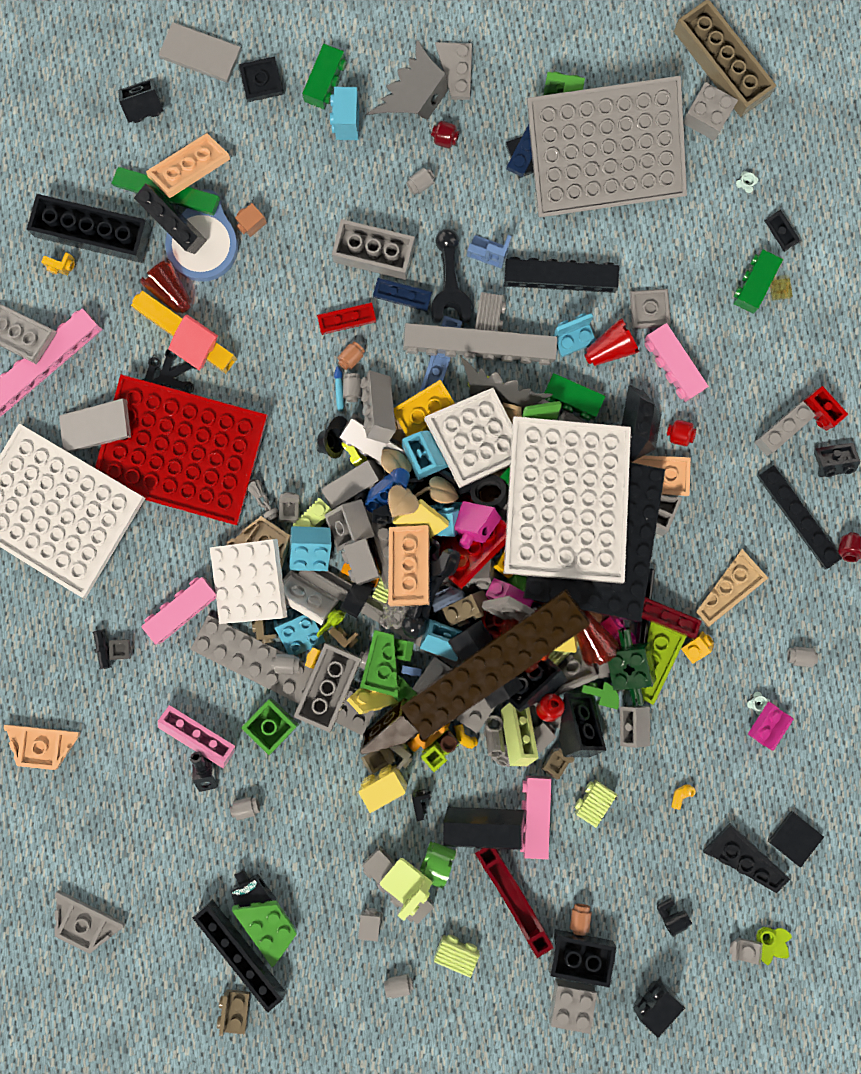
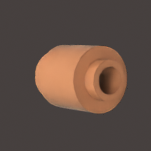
M357 342L349 344L337 357L339 360L338 364L345 370H352L363 358L365 350Z
M577 903L572 908L570 929L573 930L574 934L584 936L585 933L590 931L592 915L590 906Z

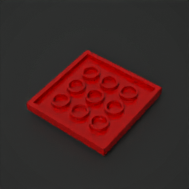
M464 493L456 501L473 503L471 496L467 493ZM500 520L486 542L473 541L469 549L459 545L461 540L459 534L454 537L433 536L432 538L441 545L439 556L446 549H454L460 553V562L456 572L447 578L462 589L505 545L507 523Z

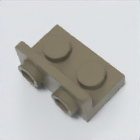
M227 989L224 996L220 997L219 1008L222 1009V1012L217 1020V1029H220L219 1036H223L224 1033L245 1035L250 992Z

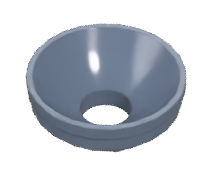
M453 586L436 593L432 604L433 610L437 612L467 596L461 589L454 588Z

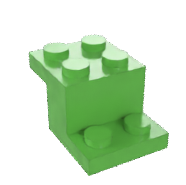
M547 72L543 96L583 90L585 78H581L578 75H563L560 72Z

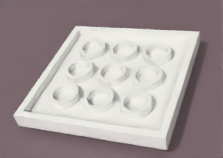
M494 388L424 418L459 488L510 465L513 425Z
M277 539L210 548L219 624L287 617Z

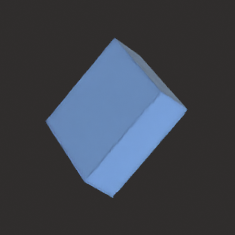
M403 665L402 674L421 676L422 668Z

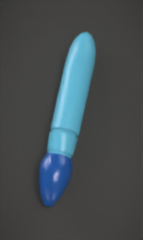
M337 366L334 373V378L336 379V405L338 411L342 412L344 409L343 373L341 368Z

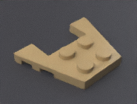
M260 516L243 529L240 535L230 539L227 545L277 539L282 569L289 549L290 535Z

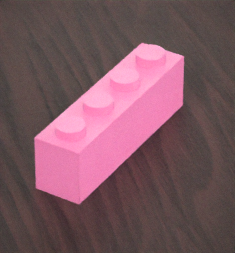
M667 323L646 336L644 339L646 349L654 354L656 364L664 369L666 379L669 383L674 384L677 389L676 394L680 399H684L687 402L709 387Z
M197 577L189 583L190 587L185 591L184 589L180 590L174 595L175 599L172 602L164 603L156 615L151 614L144 620L145 624L141 627L155 645L164 642L216 599L215 589L206 578Z
M170 705L158 720L159 729L194 751L201 752L205 758L223 769L235 752L233 744Z
M526 776V781L523 780L522 792L526 794L525 800H522L521 810H525L524 840L520 852H523L524 858L548 859L551 778L547 776Z

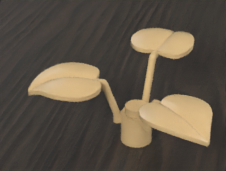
M383 449L381 451V464L387 473L390 474L397 468H403L408 472L412 470L408 458L403 453L393 449ZM437 476L429 480L430 487L422 489L415 495L408 488L405 490L402 486H393L388 493V503L392 517L415 513L419 508L417 497L426 491H430V497L434 501L445 504L455 502L458 499V494L449 481Z

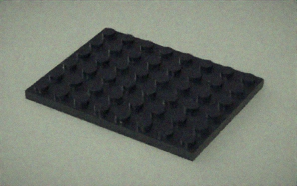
M629 462L624 583L527 576L523 599L546 603L567 589L582 611L641 622L665 469Z

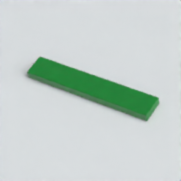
M117 167L111 182L114 187L138 193L146 183L157 188L172 204L213 216L220 201V197L190 187L169 198L147 175Z

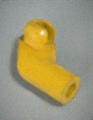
M463 724L453 726L456 738L460 741L461 745L468 749H473L478 745V739L475 736L470 737L465 734Z
M689 784L677 788L674 791L671 808L681 810L683 799L689 796L693 797L695 795V788Z

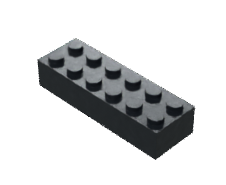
M36 194L26 230L35 238L142 263L152 227L145 219Z

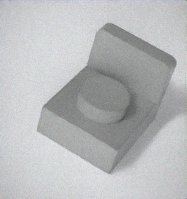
M744 938L735 939L730 945L732 961L741 960L757 965L761 964L763 943Z

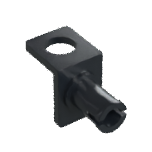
M201 752L191 754L192 781L198 791L202 792L218 788L212 775V761L205 758ZM203 782H210V783H211V784L208 785V786H203V785H201V783H203Z

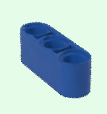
M397 468L369 490L365 503L366 509L373 513L374 509L389 504L388 493L393 486L399 485L406 490L410 478L409 472L403 468Z

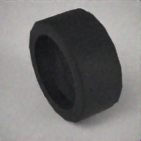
M489 474L476 480L471 486V499L475 504L494 507L498 512L508 502L507 486L503 479L497 475ZM497 486L500 489L501 495L492 502H482L478 497L479 492L485 487Z

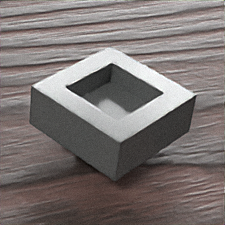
M130 639L110 640L109 659H131Z

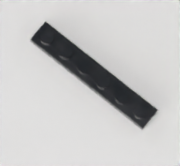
M772 465L757 476L824 570L842 559L775 465Z

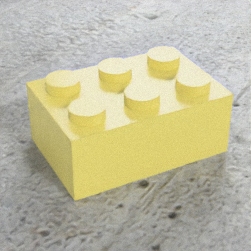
M388 764L380 769L381 771L378 775H368L363 779L358 792L369 813L406 793L407 783L400 770L397 769L396 764L393 766Z

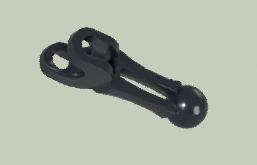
M442 229L436 235L435 243L442 252L443 288L436 295L431 305L432 322L440 323L443 318L444 309L453 308L458 312L459 320L462 323H468L471 318V300L465 293L459 290L455 275L454 254L459 245V236L452 229Z
M429 538L430 605L410 606L407 612L408 615L402 621V630L410 638H419L425 633L427 628L426 620L429 619L434 597L445 578L452 576L456 572L460 562V553L454 549H446L439 556L441 545L433 538Z

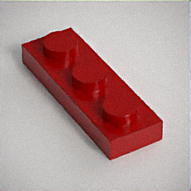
M372 302L317 315L321 335L376 323Z

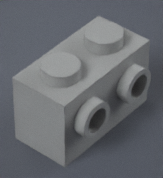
M620 707V746L634 748L650 746V707Z

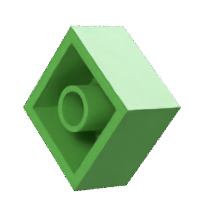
M270 698L241 728L270 755L299 724L273 698Z

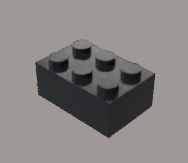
M555 929L553 937L554 948L551 950L548 966L550 976L610 988L617 949L614 941L587 935H576L572 932Z

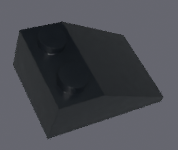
M545 656L517 676L524 687L507 699V701L521 712L539 702L546 694H554L568 680L563 671Z
M564 693L563 702L565 709L561 715L559 732L563 757L590 758L607 751L593 695Z

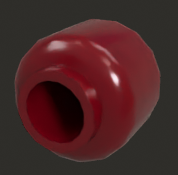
M442 120L437 126H433L431 136L434 137L435 145L450 149L453 145L456 146L460 131L457 130L455 124Z
M850 532L840 538L838 553L843 560L857 562L861 559V536L858 533Z

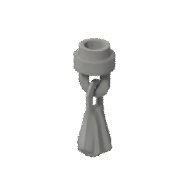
M251 479L247 490L256 498L259 505L264 507L266 511L263 515L264 518L270 522L274 521L279 517V511L277 508L272 509L270 507L269 500L262 487V482L258 479ZM261 497H263L265 500L263 501V503L260 500Z

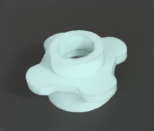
M744 171L741 174L740 180L736 182V187L744 189L746 193H751L753 186L758 183V178L753 173Z
M755 692L753 694L754 697L747 702V706L754 709L757 715H760L770 700L763 697L760 692Z

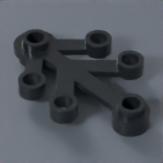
M167 349L160 376L153 379L155 370L161 366V362L156 357L149 359V367L145 379L141 380L158 385H170L183 389L187 393L194 391V385L190 381L183 382L173 379L192 368L198 370L194 366L186 362L170 371L172 362L178 355L174 353L173 357H168L169 352L172 351ZM157 360V365L152 366V361ZM187 384L191 385L190 390H185Z

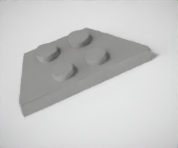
M60 890L55 894V898H57L55 937L89 954L121 930L126 924Z

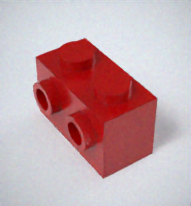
M824 386L819 387L803 400L816 415L814 417L816 424L825 431L835 427L849 415Z

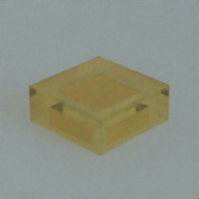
M790 278L772 281L770 285L772 301L791 299L793 297Z

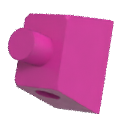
M466 501L462 502L454 526L456 532L461 537L459 542L461 547L469 549L473 541L486 542L501 520L494 507Z

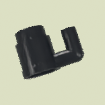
M669 898L658 904L657 910L673 938L688 929L692 922L685 910L677 911L669 916L666 909L675 905L673 900Z

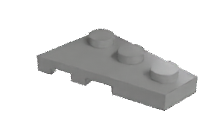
M435 42L441 67L446 73L447 87L451 99L470 100L472 44Z

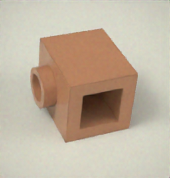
M253 203L246 208H242L235 217L238 223L236 227L243 235L247 233L249 237L253 236L267 224L265 217Z

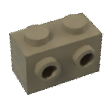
M484 590L442 610L450 627L458 624V627L469 623L468 619L471 617L473 620L484 616L483 612L486 610L482 608L483 601L488 599Z

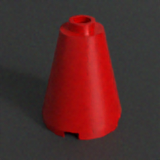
M622 318L585 349L587 353L584 356L589 365L593 363L594 366L640 352L630 331L626 329V324Z

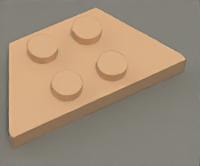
M4 725V730L7 731L10 739V748L14 752L16 765L21 767L57 770L80 736V732Z

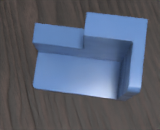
M475 235L472 243L469 244L467 257L502 269L510 248L512 236L508 235L505 244L502 245Z

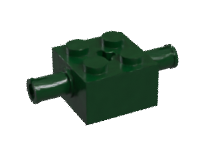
M626 627V630L620 628L617 631L621 645L611 646L606 653L613 690H630L632 706H637L636 703H638V706L645 704L641 688L653 687L656 681L650 643L633 644L630 628Z

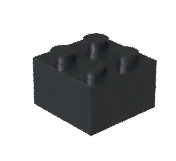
M660 978L648 986L646 994L639 996L633 1007L640 1022L657 1038L665 1032L685 1009L677 994Z

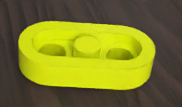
M344 442L341 443L343 448L349 452L351 456L350 461L355 467L368 460L366 456L358 451V448L353 445L348 446Z

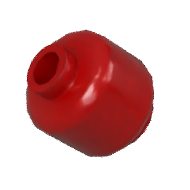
M676 420L673 425L669 424L667 436H670V442L673 444L688 446L694 442L697 429L694 428V424L691 422Z
M551 693L543 696L536 706L538 716L545 722L556 721L565 709L564 702L560 696Z

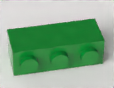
M323 43L302 92L304 102L324 110L326 105L330 104L334 87L338 86L340 81L339 74L345 70L347 64L344 51Z
M764 249L759 254H755L750 262L752 265L750 271L747 270L742 278V281H744L742 287H738L733 297L736 299L733 304L754 314L759 309L783 259Z
M555 373L552 374L544 392L553 394L546 398V401H560L563 410L573 413V411L577 412L581 418L588 421L594 420L597 417L606 397Z

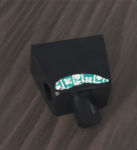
M245 869L234 874L238 885L234 886L231 890L234 905L248 907L251 906V903H266L267 901L277 900L259 874L249 878Z

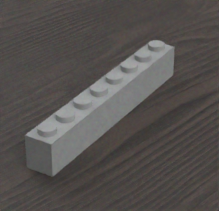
M405 323L403 350H407L409 354L426 352V355L436 356L437 353L445 354L446 357L464 355L466 359H474L476 356L483 357V360L488 361L499 358L503 362L520 360V363L530 364L534 361L539 362V365H550V363L556 360L557 337Z

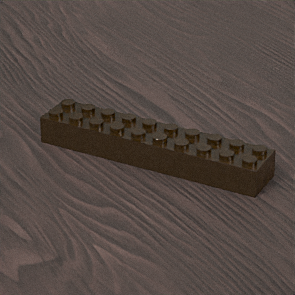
M565 589L405 701L400 708L422 739L425 740L590 626V620L569 591Z

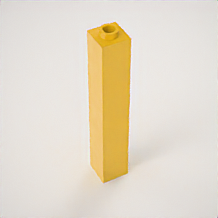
M141 291L140 294L133 298L131 306L138 313L172 337L174 336L182 321L181 317L144 291ZM215 343L213 351L208 354L206 361L227 374L237 360L231 352L218 343Z

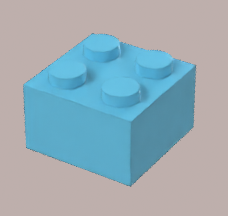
M334 87V94L330 96L332 106L330 125H332V133H335L336 140H359L360 104L357 87Z
M291 526L289 570L328 571L331 551L330 528Z

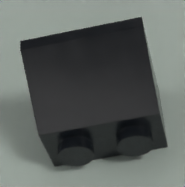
M153 78L118 90L119 103L128 123H139L145 117H156L164 111Z

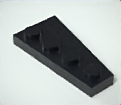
M731 823L703 850L708 856L716 858L719 862L734 868L737 872L752 878L755 882L775 893H778L791 880L789 876Z

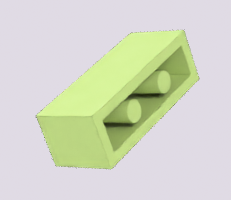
M508 703L500 711L510 766H528L539 758L530 709L528 707L519 712Z

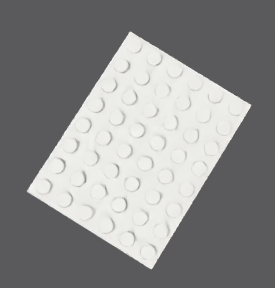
M514 416L504 574L611 583L625 582L631 427Z
M18 424L0 454V547L78 596L86 598L144 502L145 497L27 427Z

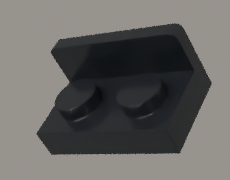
M853 443L815 448L814 451L820 468L818 471L819 477L851 474L856 472L861 462Z

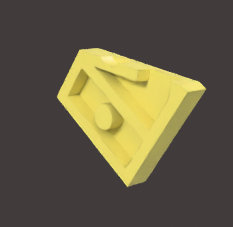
M359 688L347 699L349 704L359 714L368 713L371 710H381L388 706L393 707L398 703L391 695L364 688Z

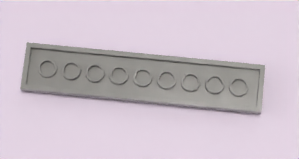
M210 615L204 621L190 649L298 704L314 670L305 666V662L300 660L299 673H275V669H271L272 657H276V653H286L266 643H262V641L228 624H219V620ZM351 686L336 723L363 736L375 711L371 710L368 713L359 714L349 704L347 699L358 690Z

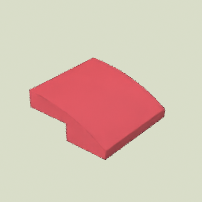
M185 315L173 336L169 350L196 369L201 370L205 365L208 354L214 349L218 335L189 315Z

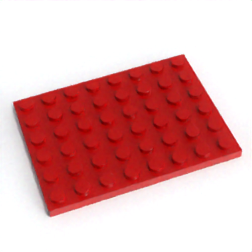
M120 374L113 401L119 399L127 400L131 437L102 444L95 468L145 497L147 501L238 526L268 415Z

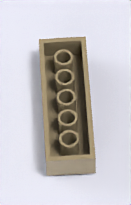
M705 0L678 19L674 33L715 86L738 100L733 109L740 118L771 96L777 85L710 0Z

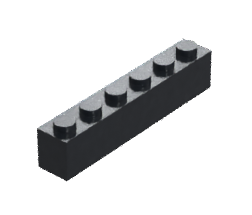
M510 257L505 260L504 287L616 293L618 289L619 265H614L612 262L596 264L593 261L577 263L575 260L558 262L556 259L539 261L537 258L520 260L519 257Z
M214 900L209 901L192 919L268 1013L284 999L285 989Z

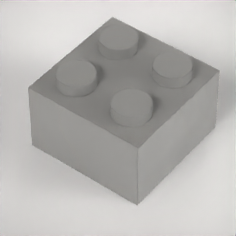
M705 82L686 114L683 124L715 141L738 100Z
M362 499L342 504L324 515L337 551L344 550L343 546L365 538L369 540L374 537L373 526L369 522L367 510L363 505Z
M366 538L343 546L344 551L341 553L344 562L350 565L351 570L348 573L352 582L361 585L381 578L370 544Z
M555 979L549 1012L551 1027L591 1034L597 997L595 987Z

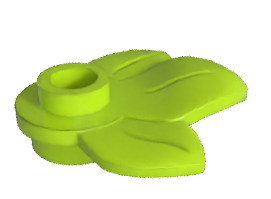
M333 610L327 616V623L320 628L316 636L319 638L324 631L328 632L331 625L336 627L345 618L346 613L342 610Z
M762 927L757 931V942L763 943L761 960L766 965H770L773 956L783 959L789 958L786 942L792 938V935L786 929ZM764 934H769L767 940L763 939Z

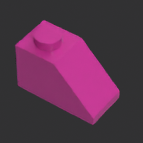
M493 578L485 594L489 600L510 596L528 607H531L533 600L523 599V591L496 578Z

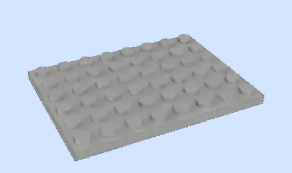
M681 76L526 98L538 217L687 196Z

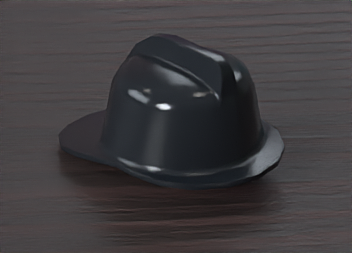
M343 416L333 418L327 429L319 433L317 438V451L319 453L327 454L333 459L341 456L344 448L341 444L343 441L340 435L348 422Z

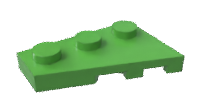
M374 630L360 688L398 697L394 634Z

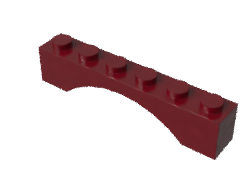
M474 848L475 855L508 906L536 958L552 950L554 946L550 937L498 850Z

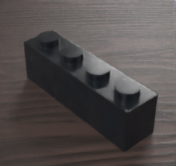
M145 183L134 197L186 252L196 254L207 241L157 188Z

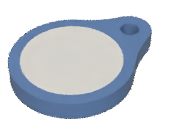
M203 189V190H201V191H204V192H207V193H211V194L217 195L213 190H209V189ZM219 201L214 216L187 208L182 215L207 241L196 254L186 252L167 233L165 241L167 256L174 268L190 280L204 282L217 279L228 272L236 260L238 254L236 233L224 214L221 201Z

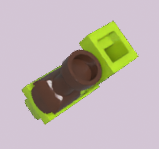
M447 729L430 746L421 751V758L435 772L448 761L445 756L453 752L460 744V741Z

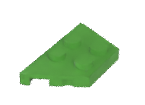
M276 900L267 901L266 903H251V906L248 907L233 906L232 912L270 966L274 967L297 935V930Z

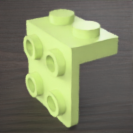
M400 858L381 880L380 885L404 904L398 914L404 921L409 915L413 916L416 913L420 902L424 904L430 896L428 891L433 882L404 858Z

